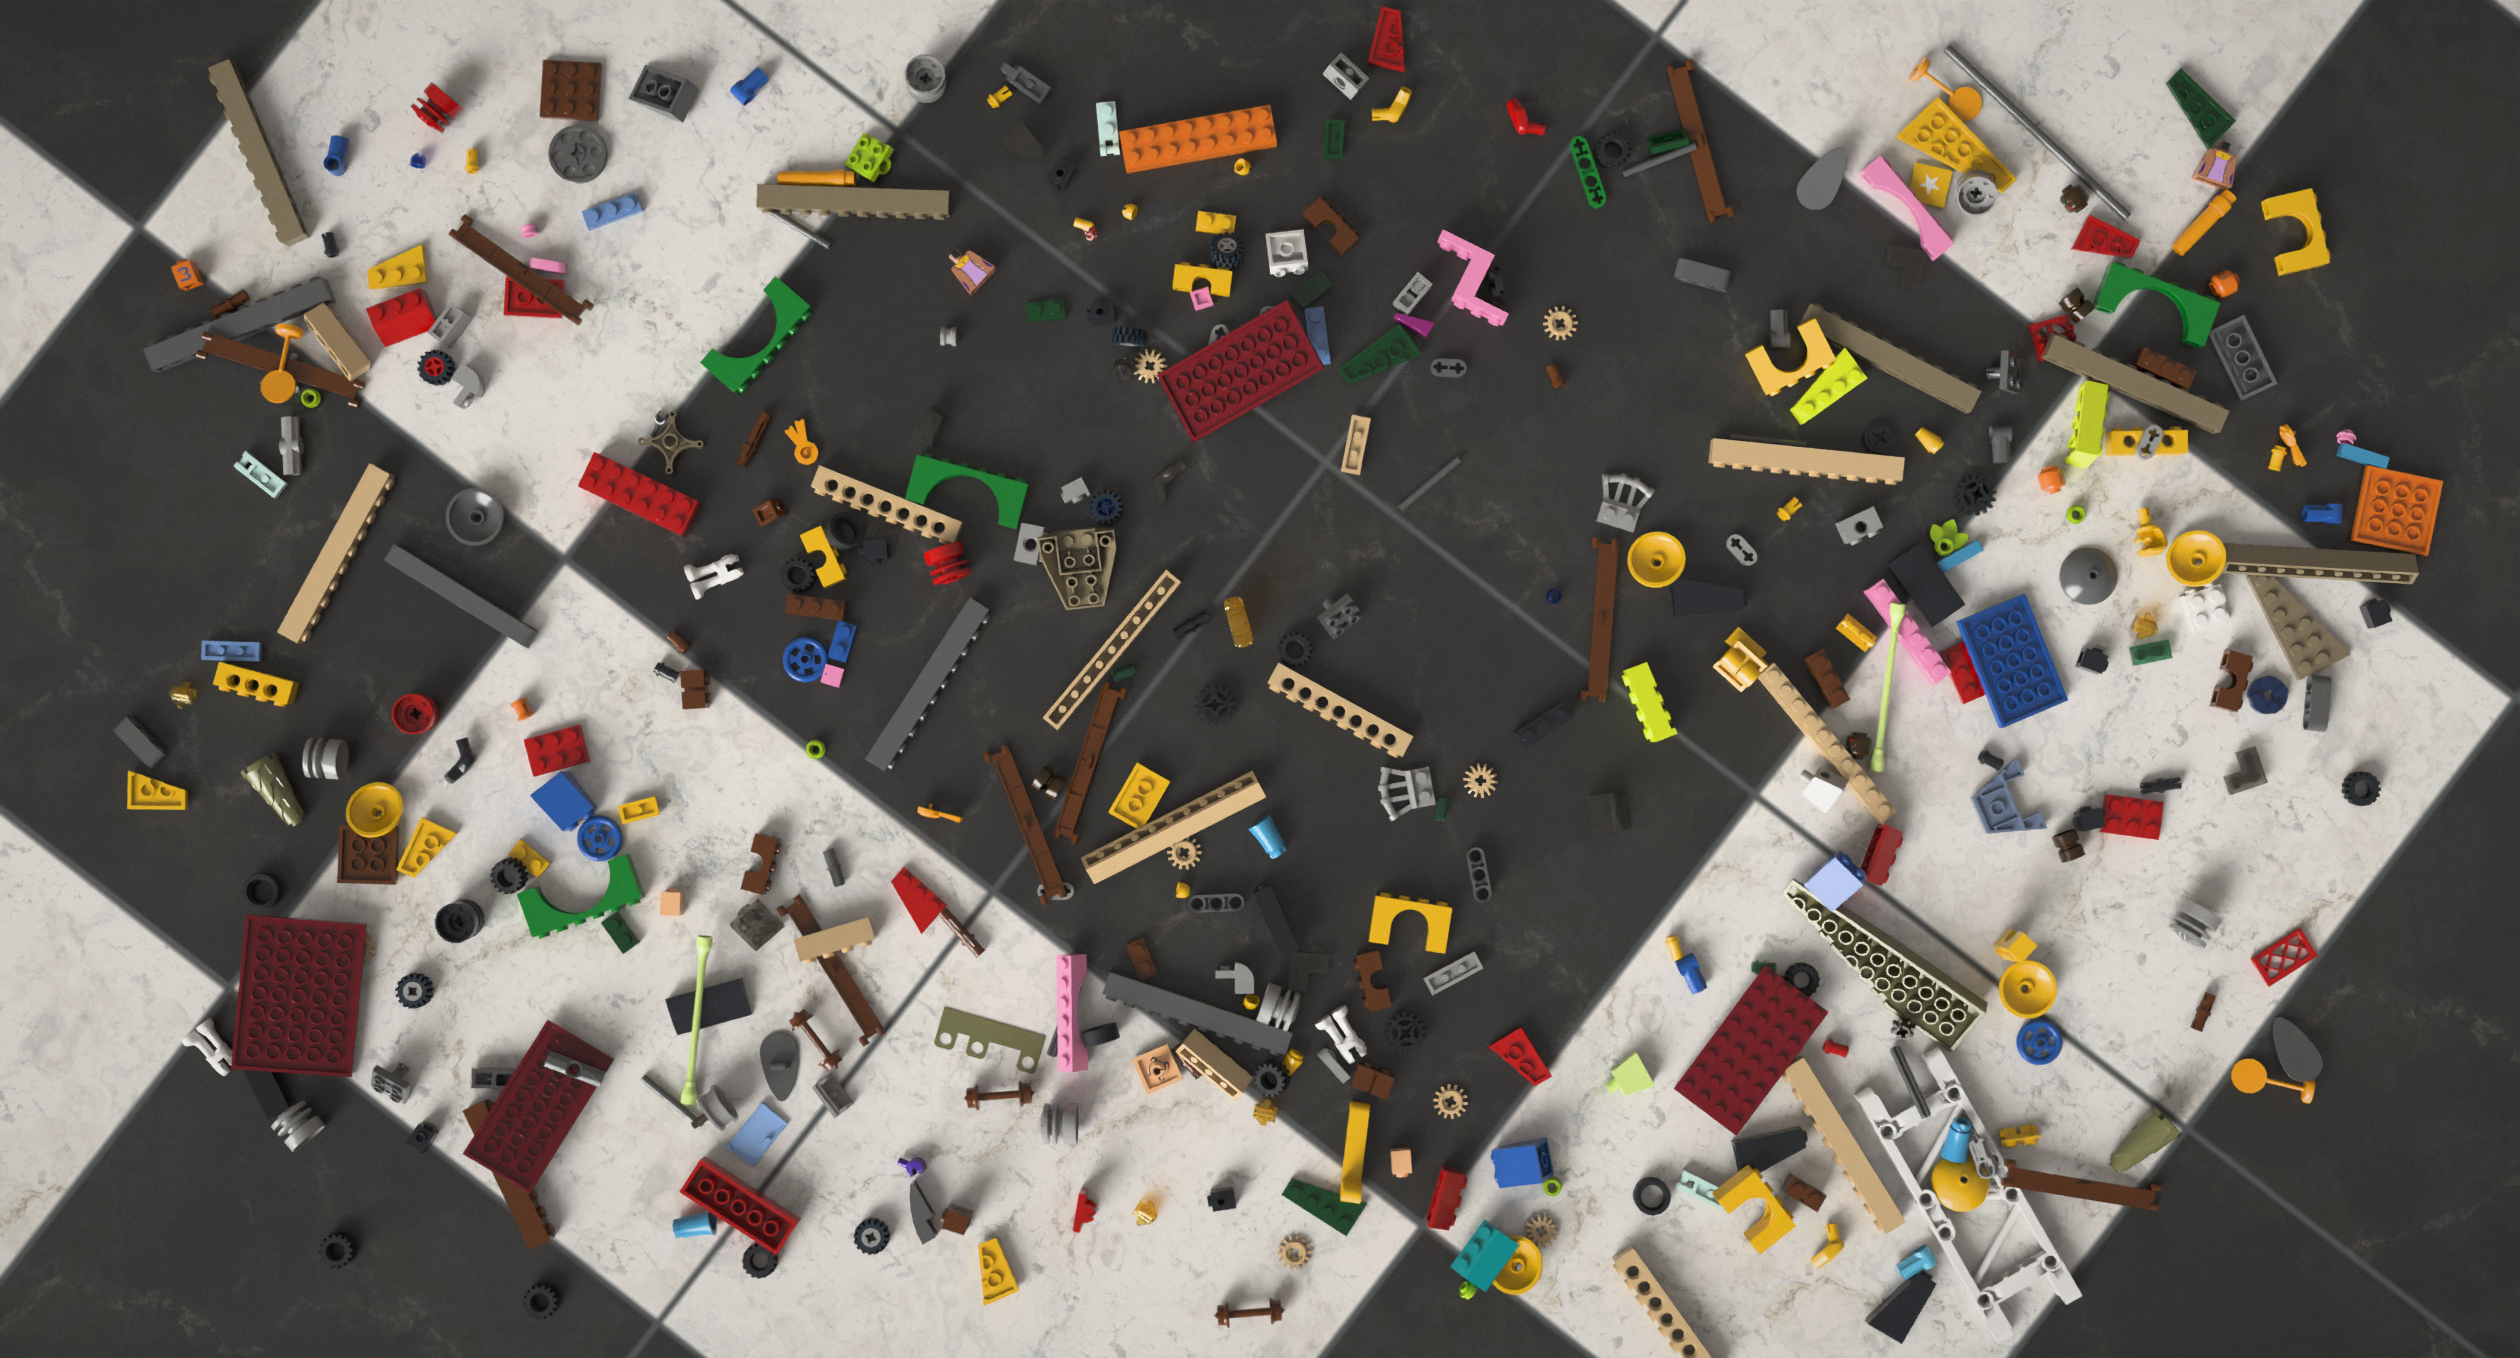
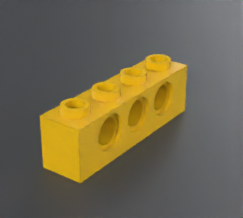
M2143 427L2131 428V431H2124V428H2112V431L2105 433L2106 456H2136L2135 448L2143 433ZM2169 427V430H2162L2163 435L2154 455H2183L2188 453V430H2181V427ZM2152 430V431H2149V432H2148V433L2151 434L2150 441H2151V439H2152L2153 437H2156V436H2157V435L2154 433L2155 430ZM2164 436L2169 439L2168 446L2162 441ZM2125 437H2129V438H2130V440H2131V445H2130V446H2127V445L2124 443V438H2125ZM2148 446L2141 449L2143 455L2149 454V452H2147Z
M219 662L213 682L214 685L219 686V690L230 692L231 689L236 690L238 695L249 697V694L256 696V700L267 702L268 699L275 701L274 705L286 707V704H294L299 682L226 662ZM237 675L240 677V683L238 685H236L234 682V679ZM255 680H257L259 683V687L257 690H254L253 688V682ZM274 685L277 687L275 695L271 693V688Z

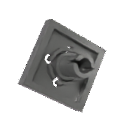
M2002 350L2001 366L1987 367V371H1990V373H1986L1987 378H2000L1999 389L2011 394H2020V389L2023 387L2021 370L2024 368V360L2017 353Z
M1347 593L1337 602L1333 598H1327L1323 603L1327 610L1317 618L1334 640L1353 624H1356L1363 615Z
M398 1063L395 1070L391 1073L376 1065L372 1070V1088L380 1094L388 1095L392 1101L405 1105L409 1099L410 1083L402 1078L409 1071V1068L406 1065L402 1067L403 1063Z

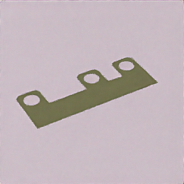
M944 1007L934 1044L937 1047L951 1050L954 1047L957 1033L970 1036L966 1054L971 1057L983 1059L989 1042L1020 1050L1017 1069L1033 1074L1037 1069L1046 1036ZM943 1033L950 1034L952 1038L951 1043L942 1045L939 1041L940 1035ZM974 1042H980L983 1045V1051L980 1054H974L971 1051V1045ZM1031 1057L1034 1060L1033 1067L1025 1069L1022 1066V1059Z

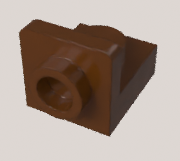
M780 498L769 500L753 509L760 527L766 526L774 520L787 515L785 505Z

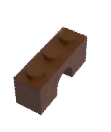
M1319 197L1303 212V216L1315 229L1324 223H1330L1335 227L1336 234L1329 240V244L1343 257L1359 242V233L1354 227L1351 226L1349 228L1344 223L1346 219L1339 212L1336 214L1331 209L1333 206L1326 198L1323 200Z
M2146 347L2137 350L2131 365L2138 368L2137 371L2142 373L2149 372L2170 381L2172 386L2176 388L2183 387L2189 389L2197 372Z
M787 594L785 613L846 621L848 602Z
M1819 649L1802 658L1809 673L1815 677L1820 685V693L1829 709H1834L1851 700L1823 649Z
M2231 650L2224 651L2219 669L2228 672L2231 675L2232 682L2227 689L2221 687L2214 688L2209 706L2229 712H2238V709H2241L2243 705V691L2248 686V672H2251L2253 668V656Z
M755 833L750 852L757 853L762 857L763 866L759 871L745 870L741 885L742 890L761 895L770 891L772 886V880H770L771 873H775L777 862H775L776 854H780L782 848L781 838Z
M1379 950L1356 954L1357 959H1354L1353 962L1355 970H1359L1361 978L1357 979L1360 990L1364 989L1365 997H1362L1364 1008H1368L1369 1012L1392 1007L1388 988H1376L1370 983L1371 975L1375 971L1383 969Z

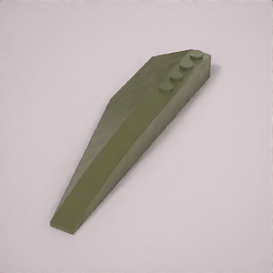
M1794 878L1782 892L1796 910L1806 917V921L1819 931L1818 934L1830 943V947L1850 969H1853L1859 975L1858 977L1861 981L1865 982L1872 989V993L1883 1001V1005L1898 1017L1911 1018L1910 1023L1915 1024L1917 1030L1950 1053L1955 1050L1986 1014L1988 1005L1986 1001L1911 949L1844 906L1840 905L1831 912L1803 883Z

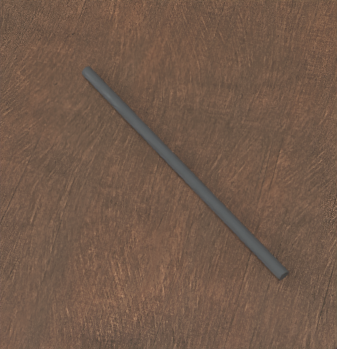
M1949 45L1943 51L2121 219L2125 221L2131 215L2128 210L1956 49Z

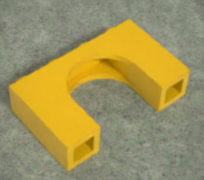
M2312 188L2267 198L2261 202L2265 220L2282 216H2294L2300 219L2307 229V240L2300 250L2274 257L2279 276L2330 263L2331 254L2326 247V234L2322 230L2320 223L2322 217L2317 210V196L2313 193Z
M1815 317L1797 325L1807 346L1806 359L1799 368L1792 371H1783L1776 368L1771 363L1762 344L1745 352L1766 395L1770 394L1773 396L1781 392L1780 388L1786 385L1791 387L1797 384L1799 378L1803 376L1808 378L1816 374L1815 370L1821 367L1826 369L1834 364L1833 361L1836 358Z
M1380 892V896L1375 895L1369 942L1388 945L1391 923L1394 917L1401 911L1412 909L1421 912L1428 922L1425 950L1445 954L1452 907H1449L1447 902L1437 901L1436 905L1430 904L1428 899L1418 898L1417 902L1411 901L1408 896L1399 895L1398 899L1391 898L1389 893Z
M1746 1165L1712 1192V1194L1728 1214L1748 1199L1762 1198L1765 1200L1766 1209L1764 1215L1757 1223L1743 1233L1755 1250L1762 1254L1796 1227V1225L1792 1221L1794 1216L1791 1212L1781 1207L1784 1205L1777 1195L1774 1197L1771 1194L1774 1191L1767 1182H1762L1761 1178L1763 1176L1758 1169L1755 1168L1753 1170L1749 1165Z

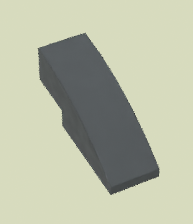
M471 1067L470 1087L503 1090L516 1069Z
M915 1180L910 1184V1210L917 1235L923 1245L934 1239L938 1233L929 1219L934 1216L935 1212Z

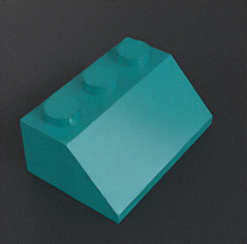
M1483 1220L1450 1267L1486 1292L1520 1245L1493 1223Z

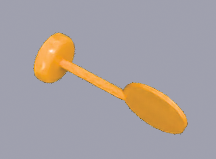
M1924 57L1915 66L1909 79L1916 82L1924 75L1950 95L1948 107L1961 121L1974 119L1982 108V100L1979 93L1970 87H1961L1953 92L1927 72L1931 61Z
M280 323L276 325L275 330L278 335L285 338L279 370L268 373L261 382L263 396L273 403H282L289 400L296 390L294 377L287 371H284L290 339H300L304 333L300 327Z
M2254 1059L2238 1061L2231 1071V1079L2234 1086L2242 1092L2255 1093L2260 1091L2265 1086V1083H2271L2300 1090L2301 1100L2304 1103L2309 1104L2312 1101L2315 1079L2304 1082L2303 1086L2267 1078L2265 1067Z

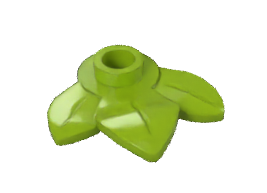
M1954 519L1945 522L1942 527L1933 524L1930 529V537L1935 543V551L1940 556L1950 555L1953 550L1963 548L1969 536L1965 533H1958ZM1942 543L1946 544V550L1941 549Z

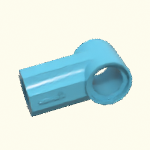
M1923 1245L1913 1251V1255L1896 1264V1267L1904 1280H1907L1922 1270L1925 1271L1932 1268L1938 1262L1928 1245Z

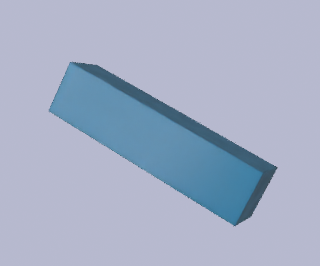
M2346 443L2339 444L2336 456L2364 465L2384 469L2387 468L2390 458Z
M1976 540L1936 563L1944 573L1984 550L1980 542Z

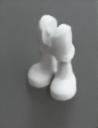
M725 555L720 560L703 567L696 568L691 564L684 566V571L690 582L714 572L718 573V575L690 584L696 600L702 598L705 591L720 583L721 585L726 584V582L735 580L744 574L743 568L734 569L730 572L726 568V566L739 561L738 555Z
M1342 1005L1333 1010L1331 1015L1345 1033L1346 1037L1344 1039L1329 1014L1318 1020L1315 1026L1319 1030L1325 1029L1335 1042L1334 1045L1342 1057L1349 1064L1355 1062V1059L1349 1049L1355 1046L1356 1051L1363 1057L1367 1054V1047L1350 1026L1346 1018L1348 1008L1346 1005Z
M209 1018L196 1028L197 1030L185 1037L182 1043L185 1046L195 1045L205 1054L206 1060L222 1076H226L230 1069L222 1059L224 1058L231 1065L233 1050L227 1046L226 1042L221 1040L214 1028V1021ZM203 1035H205L213 1043V1045L217 1048L216 1051H214L211 1048V1046L205 1040Z

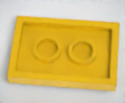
M1137 762L1108 813L1136 829L1146 825L1170 781Z

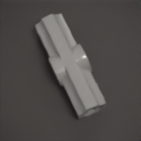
M281 417L282 438L279 441V449L283 455V475H302L301 454L304 451V443L300 437V417Z

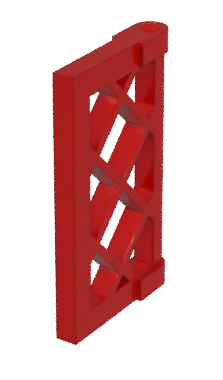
M2298 927L2250 959L2266 985L2270 987L2317 957V954L2302 929ZM2298 936V945L2289 943V940ZM2285 944L2282 955L2273 954L2275 949ZM2288 945L2298 947L2296 958L2286 957ZM2301 948L2306 949L2308 955L2299 959ZM2269 954L2266 966L2262 965L2259 959ZM2272 955L2282 957L2279 969L2270 967ZM2285 958L2295 960L2294 964L2283 970ZM2269 969L2279 971L2278 974H2276L2272 978H2270L2268 975Z

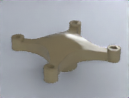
M675 411L669 412V424L662 434L654 438L640 437L638 439L639 445L654 446L664 454L667 462L665 469L667 475L673 474V462L679 453L692 447L698 449L704 447L703 441L688 440L678 432L675 424V419L677 418Z

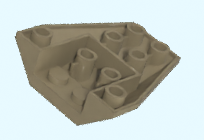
M1095 526L1059 530L1038 537L1040 559L1065 609L1072 610L1104 606L1116 552L1114 529Z

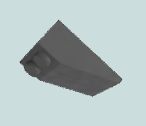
M645 65L629 99L661 115L683 123L697 96L699 88L685 78Z

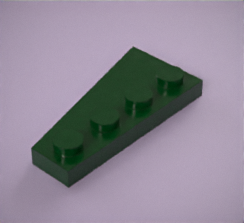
M2181 68L2165 83L2207 150L2236 122L2230 114Z
M1398 324L1341 366L1338 371L1348 385H1351L1421 356L1422 353L1401 325Z
M1291 1178L1281 1194L1345 1236L1348 1235L1367 1205L1363 1201L1360 1203L1341 1201L1340 1194L1295 1178Z

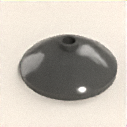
M480 488L465 489L456 494L448 504L446 524L452 536L461 543L471 546L487 544L497 537L503 527V507L498 498L487 490ZM480 514L481 520L476 521V516Z
M2090 547L2081 548L2070 553L2063 561L2059 572L2060 585L2064 593L2074 602L2083 605H2093L2106 600L2114 591L2118 578L2117 568L2111 557L2102 550ZM2091 572L2095 574L2094 579H2091L2089 576Z

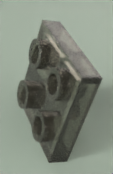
M759 898L753 904L743 906L739 910L737 918L730 923V927L755 951L759 950L785 927L784 923Z

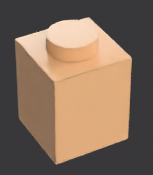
M667 888V891L661 892L660 915H683L684 892H678V888Z
M1410 1148L1390 1149L1393 1175L1407 1177L1408 1173H1412Z

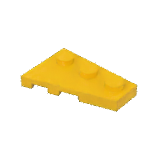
M421 244L368 269L369 289L376 290L428 283L424 245Z
M128 771L127 809L188 810V790L133 771Z
M421 817L396 870L415 878L456 836L457 832Z
M997 1236L980 1243L978 1249L982 1275L983 1303L985 1306L1019 1291L1020 1288Z

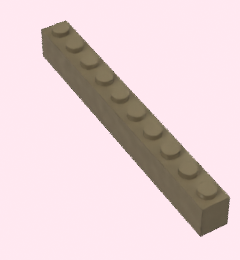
M227 59L209 67V79L218 90L216 96L225 107L223 112L226 118L232 123L231 131L240 142L238 145L240 152L246 156L248 161L246 166L249 172L253 173L255 178L253 180L254 185L263 196L261 197L262 204L269 210L268 218L277 229L275 234L278 241L291 246L310 238L236 63Z
M757 184L756 207L764 214H773V210H777L785 215H791L792 212H800L801 215H811V212H816L821 216H830L831 213H838V216L848 217L850 214H857L858 217H869V214H875L879 218H888V215H895L896 218L905 219L907 216H915L914 218L926 219V216H933L936 220H945V217H950L951 194L949 191Z
M1817 303L1809 304L1806 307L1798 323L1799 325L1815 317L1828 343L1839 349L1845 347L1851 355L1966 414L1972 411L1982 392L1977 389L1978 386L1970 382L1966 384L1960 380L1959 376L1943 372L1944 369L1938 365L1933 364L1931 366L1926 363V359L1910 355L1907 349L1903 347L1897 348L1892 345L1891 341L1885 338L1879 339L1875 337L1876 334L1870 330L1865 329L1863 331L1858 328V324L1842 320L1839 314L1835 312L1829 313L1824 310L1823 306Z
M2063 334L2053 335L2048 338L2040 358L2094 382L2107 384L2110 389L2213 434L2221 432L2229 413L2228 410L2224 409V405L2216 402L2210 403L2206 401V397L2201 395L2194 396L2189 393L2188 389L2183 387L2176 388L2172 386L2170 381L2164 379L2160 381L2149 372L2142 373L2137 371L2138 368L2133 365L2121 364L2119 359L2103 356V353L2096 349H2087L2085 344L2081 342H2071Z
M2223 543L2227 554V561L2222 573L2398 584H2413L2419 574L2415 554Z

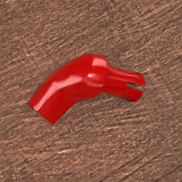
M1517 98L1507 102L1506 106L1509 115L1519 134L1533 133L1544 135L1545 123L1529 121L1525 109Z

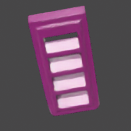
M1396 313L1394 316V321L1424 338H1427L1435 324L1432 321Z

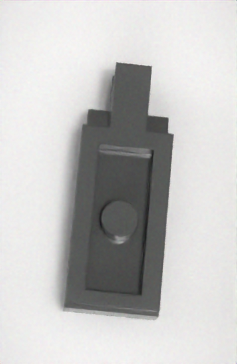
M1004 63L1000 68L1007 75L1006 80L1011 85L1040 105L1051 91L1050 86L1021 66L1015 65L1012 68Z

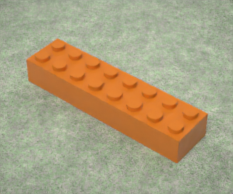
M1270 105L1119 131L1127 174L1277 147Z

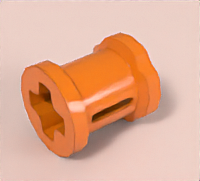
M527 697L510 704L511 707L515 708L519 716V722L535 715L526 702L528 700Z

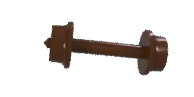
M805 1009L799 1013L794 1012V1017L789 1020L792 1026L791 1030L794 1031L798 1027L804 1030L825 1058L818 1065L823 1066L826 1071L832 1067L838 1068L837 1063L843 1060L839 1054L840 1049L831 1054L807 1023L814 1015L809 1014Z
M1019 1081V1090L980 1093L978 1084H975V1087L967 1088L964 1099L967 1101L968 1108H976L977 1110H980V1101L1019 1098L1020 1106L1023 1107L1024 1104L1032 1103V1096L1035 1092L1031 1089V1083H1023L1022 1081Z
M1269 1298L1270 1307L1229 1311L1227 1301L1223 1305H1217V1313L1214 1316L1218 1318L1219 1326H1227V1328H1230V1318L1270 1315L1271 1324H1274L1276 1321H1282V1313L1285 1309L1281 1307V1300Z

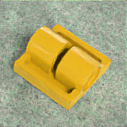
M1739 638L1713 667L1742 692L1758 678L1760 673L1768 666V663Z

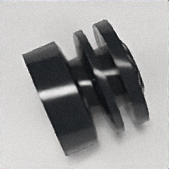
M459 899L443 906L439 910L435 918V928L438 935L445 941L461 943L476 936L482 930L485 922L484 913L475 901Z

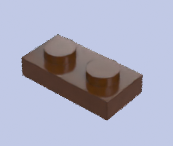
M1144 937L1126 944L1140 981L1158 974Z

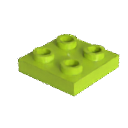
M863 132L845 161L844 166L875 182L879 173L884 175L890 170L891 161L889 157L894 149Z

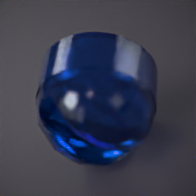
M419 153L413 154L410 159V166L424 169L426 166L425 156L421 154L419 157Z
M1550 589L1546 593L1547 602L1550 604L1558 603L1561 600L1560 591ZM1555 591L1557 592V595L1555 597V600L1552 601L1551 598Z

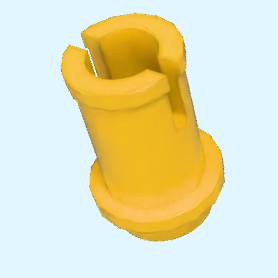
M1004 85L993 95L990 94L987 99L989 104L993 108H999V104L1012 96L1011 91L1003 95L1009 88Z
M471 148L470 151V149H466V165L464 169H466V173L477 174L478 170H480L478 166L479 150Z
M2274 446V449L2271 450L2273 453L2268 468L2280 471L2284 455H2287L2284 447Z
M1793 497L1783 508H1779L1778 516L1783 521L1790 520V516L1802 507L1801 502L1798 503L1799 500Z
M1676 934L1666 937L1665 944L1669 947L1672 960L1683 958L1684 954L1679 944L1680 938Z

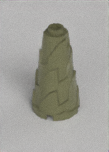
M273 752L271 753L272 759L267 755L248 766L247 770L249 773L245 770H242L240 773L261 794L266 802L273 807L284 823L292 824L294 827L304 821L302 819L304 811L294 795L293 789L279 761L280 758Z
M2154 1105L2111 1155L2109 1165L2116 1172L2119 1170L2126 1172L2152 1153L2155 1154L2171 1141L2178 1139L2182 1134Z

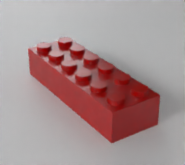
M596 452L593 453L578 484V487L683 537H687L702 505V502Z
M705 1156L700 1159L679 1191L775 1255L781 1251L801 1218Z

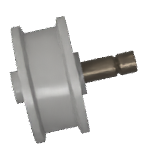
M713 1085L710 1092L697 1097L704 1114L691 1122V1125L696 1129L709 1120L718 1130L723 1131L725 1130V1125L731 1121L736 1122L739 1120V1116L730 1098L718 1086Z

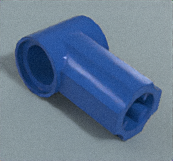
M757 67L744 80L736 82L730 89V92L745 106L754 99L755 93L770 79Z
M338 135L331 136L328 155L324 159V167L334 176H341L346 171L345 160L349 145L348 138ZM338 162V166L332 169V164Z
M2343 504L2305 505L2302 511V518L2304 522L2343 524Z
M1693 953L1675 961L1680 974L1684 976L1692 994L1699 993L1707 988L1706 982L1699 970L1700 966Z

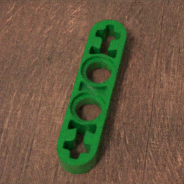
M1576 136L1570 142V150L1588 203L1592 208L1598 209L1605 204L1606 194L1587 140L1582 136ZM1576 141L1584 144L1581 147L1582 153L1586 151L1587 154H1582L1581 156L1577 157V155L1580 154V151L1578 147L1574 148ZM1581 159H1588L1590 166L1582 168L1579 163ZM1589 176L1594 177L1596 185L1588 186L1586 178ZM1598 187L1599 190L1596 191L1598 197H1602L1600 204L1596 201L1593 202L1595 198L1594 192L1589 193V191L1595 190Z

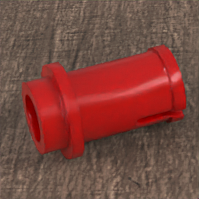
M1826 1039L1823 1044V1051L1826 1054L1832 1053L1846 1058L1849 1046L1833 1042V1039Z

